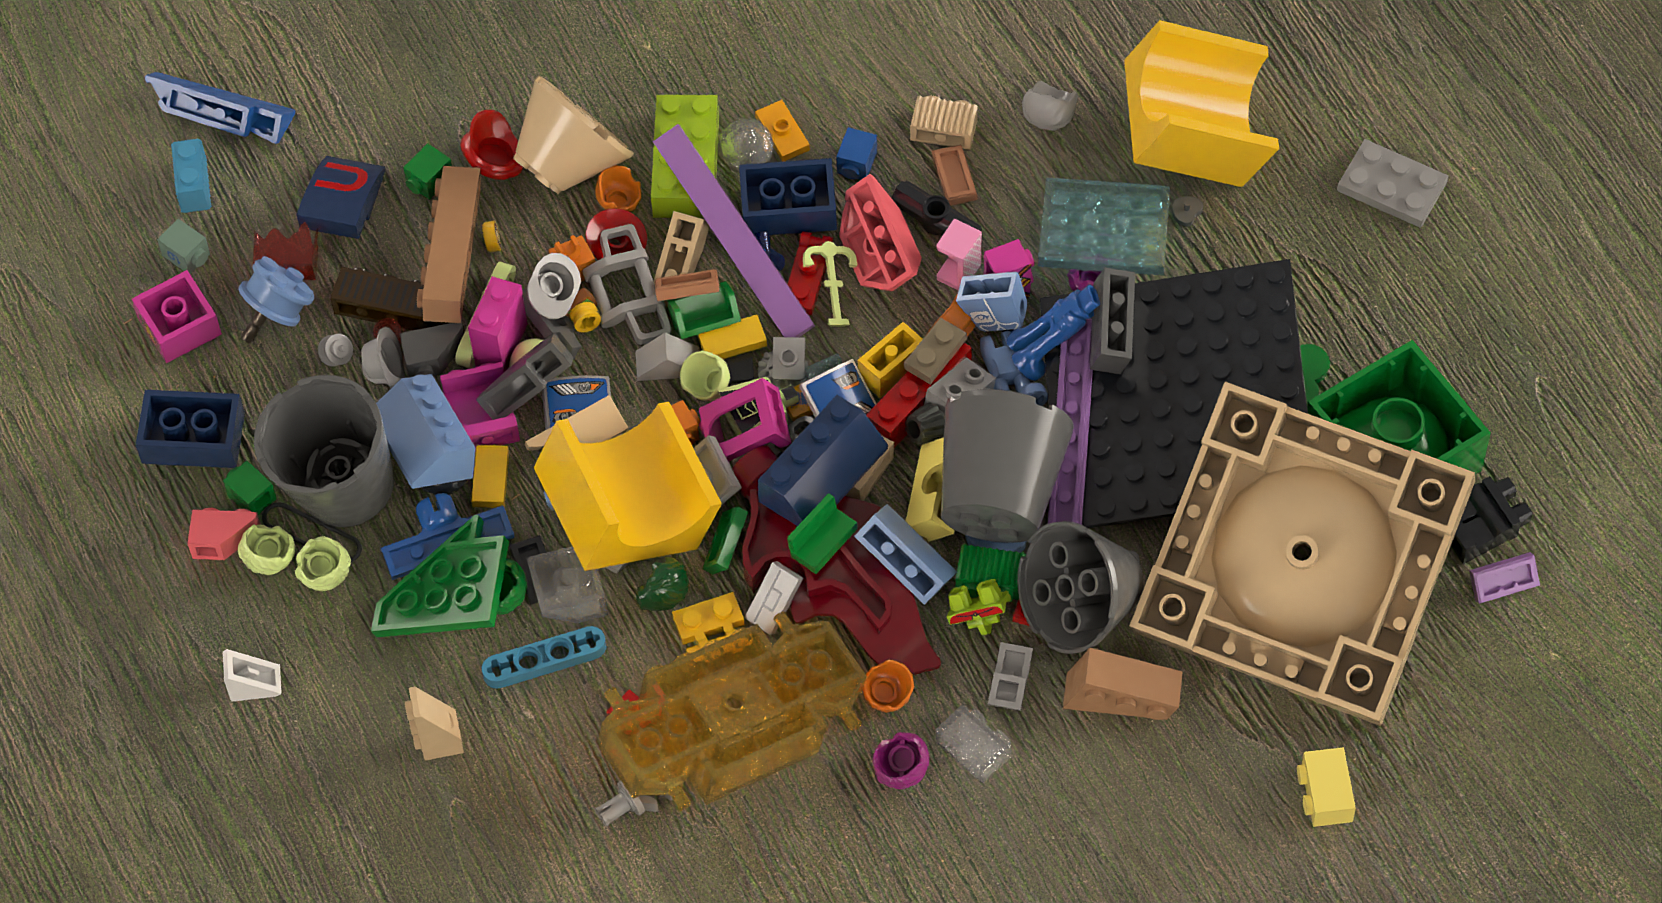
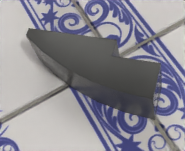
M552 333L498 377L477 397L476 401L493 420L506 417L545 389L549 381L570 367L573 355L557 336Z

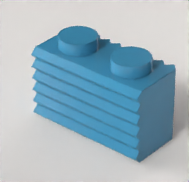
M200 139L173 142L171 148L175 190L181 212L209 210L212 206L208 165L202 141Z

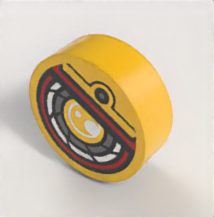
M495 220L484 222L482 224V231L487 251L490 253L501 251L500 236Z

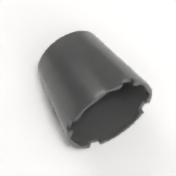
M318 375L297 381L298 385L288 389L283 394L280 392L276 394L262 411L254 434L255 455L266 476L310 515L327 525L351 527L364 523L377 515L391 497L395 479L382 416L370 394L356 382L333 375Z
M975 389L961 392V397L958 399L950 397L946 402L944 414L941 518L943 522L962 534L981 540L1001 543L1028 541L1040 528L1073 434L1074 424L1068 414L1053 404L1049 408L1035 404L1036 397L1012 391Z

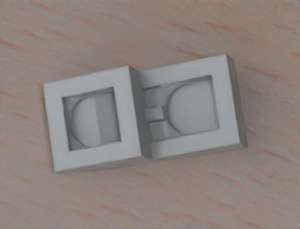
M1000 643L988 705L1021 711L1033 648Z

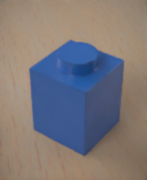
M848 127L836 156L837 174H841L848 179L859 180L869 175L877 154V135Z

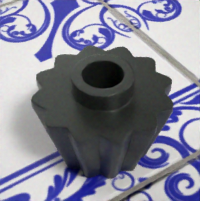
M928 402L907 416L905 431L911 442L922 445L944 437V413L939 411L938 405H932Z

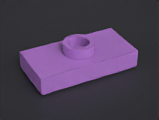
M1531 552L1469 570L1475 601L1479 604L1540 586L1535 557Z

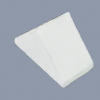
M228 649L223 651L224 682L231 702L276 697L281 694L280 664Z

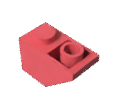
M216 508L192 510L187 543L192 559H227L238 550L243 533L252 525H260L257 512H251L247 509L220 511Z

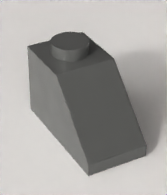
M462 321L461 323H448L400 333L409 377L427 374L437 376L442 374L456 356L458 346L464 335Z

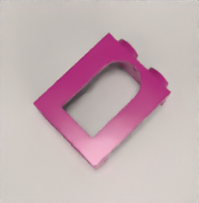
M764 378L698 408L701 418L699 427L705 438L708 435L716 437L728 462L769 442L779 448L791 444L779 388ZM756 399L761 425L724 441L719 417Z

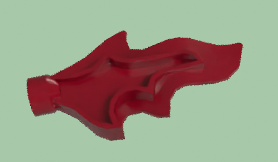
M766 445L759 446L744 455L734 465L732 470L742 487L738 491L751 505V518L743 543L742 553L744 579L752 592L755 593L758 587L761 586L772 562L778 561L803 578L791 601V615L796 625L816 616H833L847 627L865 653L877 665L886 660H894L904 664L913 675L939 669L941 660L926 638L912 592L854 537L870 518L882 508L866 501L845 496L836 505L837 509L856 521L858 529L819 572L815 574L791 557L787 538L797 526L759 502L758 479L778 457Z

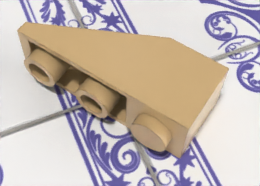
M417 687L409 688L411 700L405 701V708L415 750L422 749L425 761L464 753L456 710Z

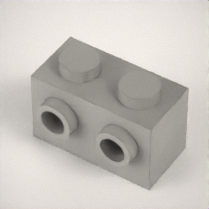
M966 357L927 389L924 405L928 402L932 405H938L939 411L945 414L946 402L950 397L958 399L961 397V392L967 390L994 389L996 377Z

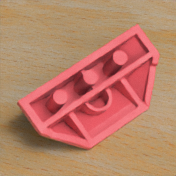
M869 174L845 192L844 200H846V204L842 213L839 237L843 246L852 249L856 255L857 266L853 267L861 286L894 291L917 275L922 257L900 208L875 177Z

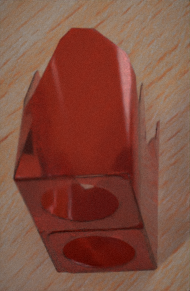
M306 222L301 224L298 232H295L288 239L276 228H273L265 239L254 229L253 264L256 260L262 259L265 256L285 269L292 267L303 274V280H316L318 228L315 234L314 245H312Z

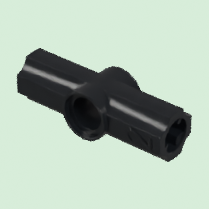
M907 180L905 182L902 181L896 187L891 197L902 211L920 221L924 230L932 235L941 234L943 236L954 219L982 232V226L951 208L949 201L945 197L930 195Z

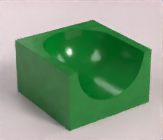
M1413 340L1308 401V414L1408 451L1420 452L1475 472V475L1482 471L1491 432Z

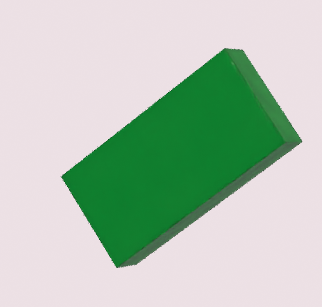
M737 506L722 513L704 562L703 570L714 575L728 569L748 511Z

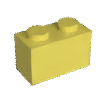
M1344 747L1304 752L1302 765H1297L1299 784L1305 785L1307 795H1303V807L1305 815H1311L1313 827L1353 822L1356 807Z

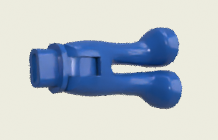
M1088 285L1082 291L1077 289L1066 298L1057 300L1053 307L1039 319L1026 327L1015 329L1008 335L1007 345L1015 352L1011 358L1018 370L1026 378L1037 381L1046 373V366L1042 359L1044 355L1075 335L1087 323V319H1091L1094 316V309L1100 305V300L1093 286Z

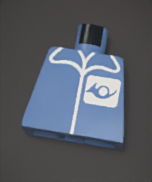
M1018 272L962 276L956 302L971 317V320L979 330L984 332L998 330L1013 332L1015 329L1023 326L1027 310V299Z

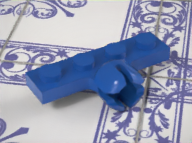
M445 493L435 495V503L438 509L436 512L433 510L429 497L421 500L416 506V514L422 527V532L416 536L381 547L392 580L408 575L471 518H461L458 515L450 495ZM504 506L477 514L484 521L481 537L504 535L507 540L514 538V532Z

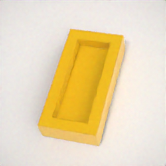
M758 315L741 319V322L698 334L702 351H708L722 359L767 347V339Z
M476 446L472 507L497 508L504 506L505 508L509 463L508 446Z

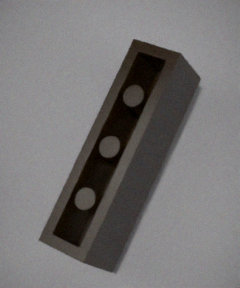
M341 267L330 297L334 314L413 331L448 324V322L423 321L422 308H417L418 289H424V285H421L420 280L409 281L396 278L391 274L380 275L370 273L362 268L355 267L351 269Z

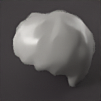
M1037 81L1034 87L1029 89L1023 97L1022 109L1024 117L1029 123L1039 129L1056 131L1059 128L1065 127L1072 120L1076 111L1078 94L1075 91L1069 93L1058 90L1043 81Z

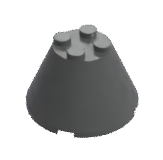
M1071 521L1047 524L1037 530L1028 542L1031 544L1026 556L1021 557L1018 568L1019 599L1029 626L1035 634L1040 633L1049 642L1047 646L1058 652L1073 654L1095 647L1139 602L1144 590L1140 558L1135 551H1128L1083 525Z

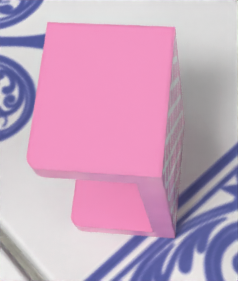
M957 219L952 221L937 243V250L948 255L947 260L937 273L938 281L959 291L962 276L975 275L981 266V231Z

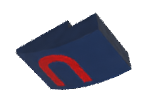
M326 156L314 172L296 214L299 228L359 239L365 220L370 219L386 171L385 166Z

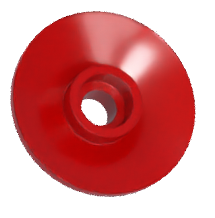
M607 209L597 213L588 223L585 233L586 243L597 260L604 258L600 244L601 232L627 224L634 225L642 247L645 249L647 245V232L641 220L631 212L623 209ZM624 235L608 239L611 255L634 250L629 236ZM617 239L620 245H613L610 243V240Z

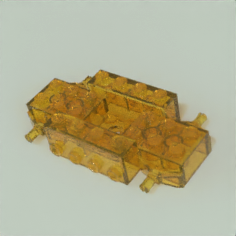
M782 611L781 614L778 613L773 618L783 632V635L773 646L758 624L749 628L742 627L720 641L712 640L700 650L691 654L689 652L683 653L673 662L664 666L656 665L650 668L644 674L639 700L624 701L616 687H612L611 690L608 689L604 693V697L612 706L613 711L602 722L599 734V748L631 797L634 799L641 795L668 794L672 797L678 809L682 811L684 807L687 809L692 804L682 789L683 783L690 775L689 780L704 803L708 805L819 753L827 727L821 716L838 715L843 719L850 731H854V728L855 730L858 729L862 722L857 718L852 707L863 691L867 676L829 621H818L804 625H798L797 623L793 625L786 613ZM731 698L738 699L743 703V706L741 708H732L726 701Z

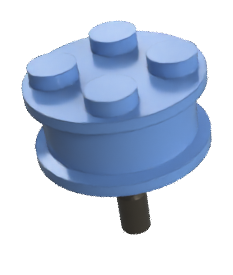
M265 256L255 261L252 266L254 273L249 281H243L238 288L244 300L257 310L251 319L252 321L249 322L241 334L242 340L251 343L267 318L286 326H296L299 323L300 311L304 305H310L313 302L314 294L307 284L302 281L304 276L298 270L292 267L285 269Z

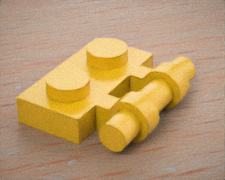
M734 592L672 612V618L682 644L685 645L694 641L697 644L686 648L689 661L700 657L704 660L713 657L712 653L727 648L734 650L740 648V644L752 640L748 628L739 631L734 629L745 625L744 617ZM721 632L724 633V636L709 641L706 638Z

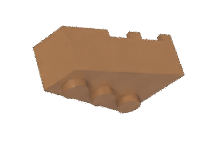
M1089 648L1067 672L1063 709L1167 720L1179 708L1183 672Z

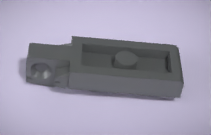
M522 289L526 315L545 339L554 333L573 355L574 360L582 346L574 335L575 327L566 315L559 319H548L540 315L528 300L527 289Z

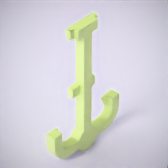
M829 241L825 242L822 246L809 247L803 254V267L814 265L811 259L812 254H821L826 259L828 280L824 281V287H829L833 312V319H828V326H849V319L841 318L837 287H843V281L836 280L834 256L836 254L846 255L849 260V267L855 268L857 266V258L854 251L849 247L836 246Z

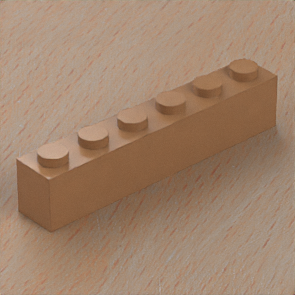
M443 166L442 177L436 178L435 197H438V200L432 201L431 217L435 218V221L429 222L428 240H431V244H425L424 262L428 263V265L421 268V285H424V289H418L417 308H422L423 321L461 323L481 194L480 168Z

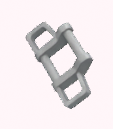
M627 224L603 230L600 236V244L604 258L582 271L585 281L590 283L601 314V327H613L626 320L636 343L639 345L647 344L663 333L670 334L671 326L664 308L665 303L664 300L657 301L655 284L646 262L648 255L642 247L634 225ZM624 235L629 236L634 250L611 255L608 239ZM635 266L646 297L625 302L611 308L601 278L609 274V272ZM657 311L662 329L649 333L641 332L634 317Z

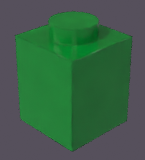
M427 143L403 167L406 186L414 194H422L430 200L435 195L436 178L442 177L443 166H452L451 159Z
M247 460L239 467L230 470L223 480L227 496L241 509L257 512V515L277 499L273 484Z

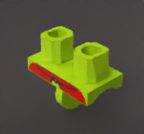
M995 579L979 583L976 588L979 597L973 599L970 597L967 586L951 589L948 594L951 609L946 616L949 625L967 621L969 629L977 627L981 635L990 634L992 624L1000 622L999 614L1005 612L1006 602L1011 601L1009 592H1001Z

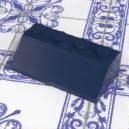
M836 395L758 479L759 502L798 526L828 493L835 497L837 505L888 449V444L863 410Z

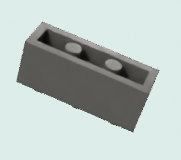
M1104 267L1093 283V287L1096 289L1100 300V305L1094 309V316L1092 317L1090 370L1121 374L1132 359L1135 272Z

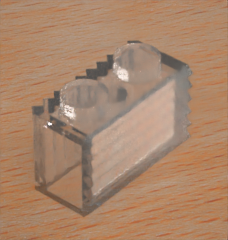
M962 704L937 727L936 743L984 784L1011 758V741L1003 731L999 729L996 731L992 730L986 724L987 720L980 711L975 708L969 710Z

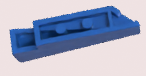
M159 72L145 75L146 83L152 84L160 98L158 104L162 111L243 137L248 136L251 131L277 144L283 137L296 112L292 108Z

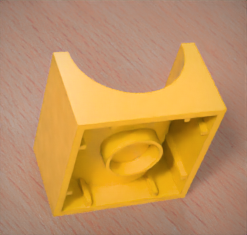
M1159 20L1124 60L1134 163L1243 187L1279 150L1277 138L1250 132L1248 120L1251 91L1261 66L1269 57L1268 46Z
M670 402L658 403L653 412L644 421L628 432L597 443H580L568 419L558 420L555 422L534 466V470L584 571L697 550L722 505Z

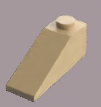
M676 211L673 212L655 274L654 284L656 278L693 273L695 271L710 227L706 220ZM664 300L665 306L668 307L667 300Z
M610 395L567 418L580 443L606 441L626 433L629 429ZM553 426L525 442L526 449L528 451L542 450Z

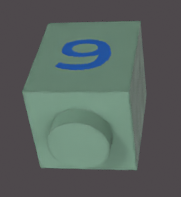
M177 219L157 239L162 256L183 271L188 270L190 274L197 267H201L210 255L206 237L180 219Z

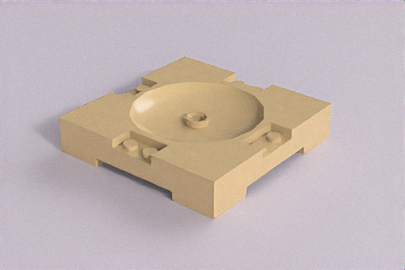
M1225 382L1203 436L1201 449L1156 564L1151 569L1129 626L1136 634L1223 667L1232 668L1287 689V691L1381 726L1416 637V631L1436 579L1441 572L1474 486L1475 472L1414 450L1408 451L1290 408L1287 404ZM1308 546L1312 550L1310 557L1304 561L1295 559L1293 555L1296 548Z

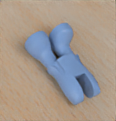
M1004 331L1001 333L1003 347L995 348L990 335L981 337L980 352L988 372L996 377L994 389L1010 391L1008 385H1015L1017 393L1036 397L1035 404L1043 406L1048 400L1046 388L1041 383H1031L1018 370L1011 358L1012 354L1015 353L1007 345V338L1011 332Z

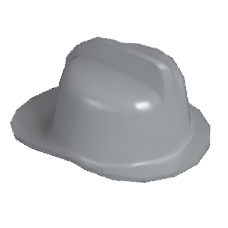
M550 253L543 256L537 263L528 282L527 295L532 307L540 315L548 319H559L568 313L581 284L580 272L576 264L569 257L561 253Z
M383 327L379 330L377 338L367 342L362 347V370L369 381L375 384H388L391 389L399 380L406 377L399 341L390 328Z

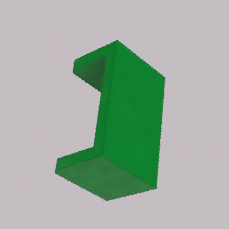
M726 281L719 283V292L667 300L673 327L681 339L741 322L735 294Z

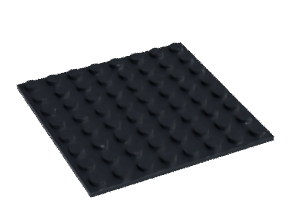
M1290 259L1135 283L1132 359L1121 374L1093 370L1082 525L1084 527L1094 528L1175 515L1201 449L1203 436L1225 382L1287 404L1290 408L1308 414ZM1070 293L1040 298L1041 316L1049 311L1057 300L1066 298ZM1061 344L1045 354L1049 406L1052 404L1056 406Z

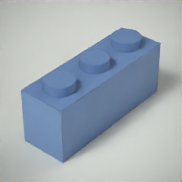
M888 504L875 513L854 536L924 605L957 573Z

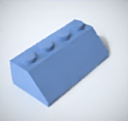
M432 374L416 375L399 380L376 404L382 416L389 450L411 488L473 478L475 446Z

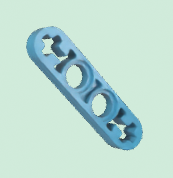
M589 626L492 655L482 664L483 679L492 688H503L595 660L605 653V635L598 627ZM592 638L596 642V647L590 648L587 644V639ZM574 642H577V648L579 649V653L576 654L574 651ZM557 646H563L569 650V653L563 659H556L551 656V651ZM525 656H534L538 660L537 664L529 669L521 667L519 663ZM511 661L514 662V667L516 671L514 673H512L509 662ZM499 667L502 675L495 677L492 668Z

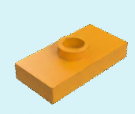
M783 100L755 111V118L782 162L810 151L809 142Z

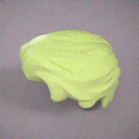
M252 525L242 535L238 545V554L243 563L252 572L272 575L285 569L290 564L295 554V541L280 526L268 528L265 525Z
M325 536L309 539L296 555L298 564L295 570L296 578L308 588L316 591L331 590L342 583L345 577L348 576L351 558L348 551L336 540Z

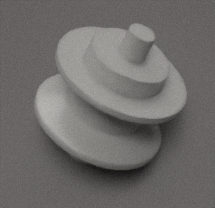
M343 334L328 335L320 341L318 355L321 361L328 366L343 365L351 359L353 345L350 339Z

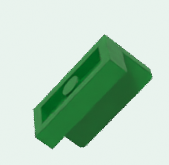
M830 493L823 498L787 538L791 557L815 574L819 572L858 529L856 521L837 509L835 497Z

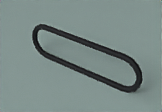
M282 502L272 503L262 513V522L268 528L275 527L267 521L268 512L275 507H282L353 541L357 546V551L351 557V562L355 561L362 552V545L356 537L336 527L322 523L313 516ZM291 535L294 538L295 542L303 546L307 543L306 541Z

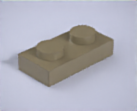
M940 318L906 359L904 369L931 384L967 340V333Z

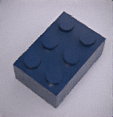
M832 158L739 165L743 219L754 236L802 233V231L820 232L837 230Z
M145 390L136 439V448L141 463L220 468L237 467L245 417L240 394Z

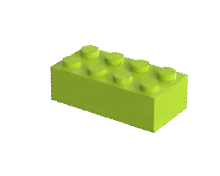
M656 95L654 140L679 124L716 178L719 131L718 95ZM654 144L651 185L653 218H672L674 211L697 218H704Z

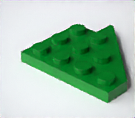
M479 515L472 516L376 603L371 632L376 637L495 627L509 541L504 535L481 537L484 521Z

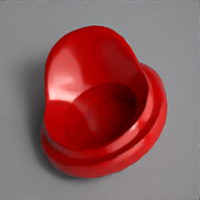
M491 109L478 112L471 121L470 131L462 137L460 142L462 153L472 168H480L481 175L495 180L513 178L524 169L523 166L513 159L516 154L518 140L512 133L506 118L500 112Z

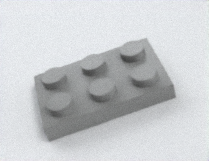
M1364 139L1339 181L1337 191L1421 228L1447 184L1448 175Z

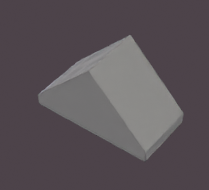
M663 333L636 350L637 381L680 378V370L684 360L692 353L698 352V346L668 333Z

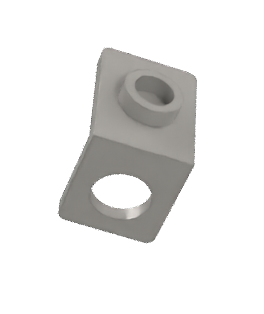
M773 337L772 377L774 380L802 381L804 379L805 338Z

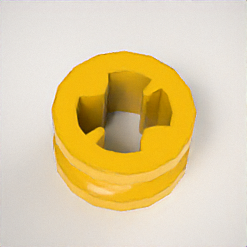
M580 303L570 312V318L578 332H589L600 325L601 316L597 312V307L594 303Z

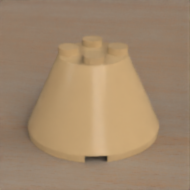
M540 75L535 78L516 154L513 159L525 169L535 174L534 177L542 184L560 194L561 191H565L601 173L607 168L618 165L634 155L632 150L627 149L628 146L578 104L574 105L562 91Z

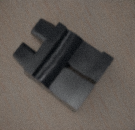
M1491 476L1483 479L1482 483L1474 484L1451 543V547L1462 564L1492 550L1508 539L1512 540L1518 537L1520 527L1531 521L1533 513L1526 502L1523 501L1513 507L1508 503L1507 500L1515 497L1517 492L1515 485L1509 477L1494 482Z

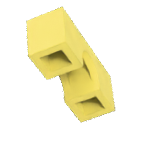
M944 437L921 445L906 522L920 536L925 537L928 542L954 534V529L946 525L941 518Z

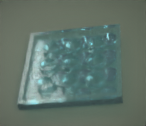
M1046 177L1038 267L1078 269L1083 271H1102L1106 267L1135 272V274L1164 276L1170 186Z

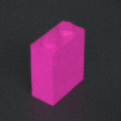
M491 277L468 326L475 367H479L484 363L502 362L504 372L508 369L513 350L519 344L528 325L520 284Z

